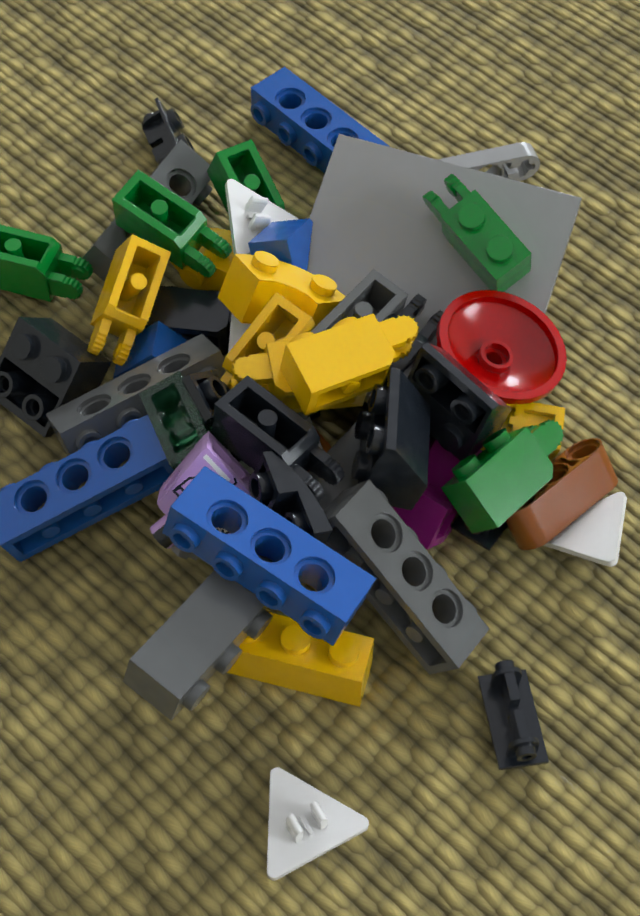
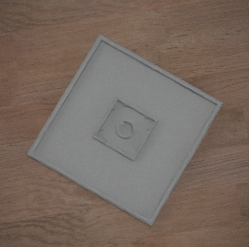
M339 134L309 217L313 221L307 271L314 275L320 274L331 278L336 282L337 290L347 296L375 269L408 294L404 308L419 293L427 299L423 311L414 320L418 322L419 333L435 313L440 310L444 312L447 306L459 296L472 291L490 290L448 242L442 232L441 222L431 212L422 198L423 195L431 190L442 199L449 209L452 208L458 201L448 192L444 179L450 174H454L470 192L476 190L532 253L531 271L505 292L530 302L546 314L582 198ZM436 336L431 341V344L437 346Z

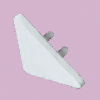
M234 179L227 180L225 191L234 254L251 255L248 242L271 222L298 220L297 217L270 202L268 198L260 196Z
M617 492L598 501L543 546L608 567L615 566L619 558L627 502L625 493Z
M280 767L273 768L270 772L268 878L276 881L367 831L369 826L368 819Z

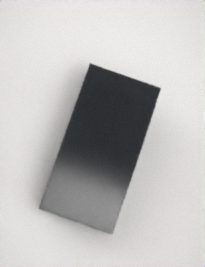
M211 370L189 374L182 379V384L206 426H213L214 403L231 389L220 380L218 375L214 376Z
M273 451L262 452L257 466L249 478L251 496L323 544H326L333 529L316 497L299 475Z

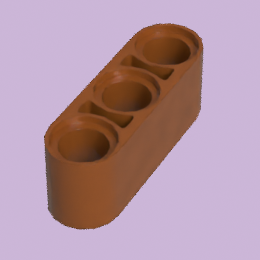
M589 438L581 440L552 460L553 478L506 520L519 549L532 550L545 545L617 485L618 478L600 439Z

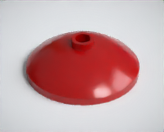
M496 290L468 292L453 300L439 320L436 333L437 346L449 353L506 404H527L538 401L550 394L563 377L567 356L565 345L558 329L540 309L518 296Z

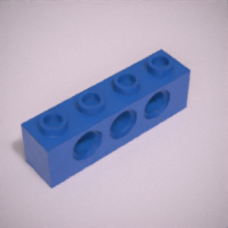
M286 67L281 68L251 87V114L255 121L272 131L283 144L291 146L310 165L316 166L323 173L326 172L339 134L390 147Z
M147 414L139 419L126 422L120 429L99 440L86 443L80 450L57 462L44 465L33 475L1 488L0 546L17 561L22 562L160 490L163 483L178 467V463L163 431L152 417ZM128 459L123 466L119 467L122 462ZM87 481L84 486L79 488L83 482ZM43 503H45L44 506H43L41 509L38 510V508H39Z
M206 466L201 469L170 506L162 532L170 538L177 548L184 552H192L210 564L221 577L242 585L254 593L263 605L270 609L281 611L299 623L300 627L308 635L317 639H323L332 646H334L362 605L377 579ZM216 528H223L231 534L222 533ZM258 556H266L270 558L273 562H266L260 559ZM301 583L312 586L316 591L304 588Z

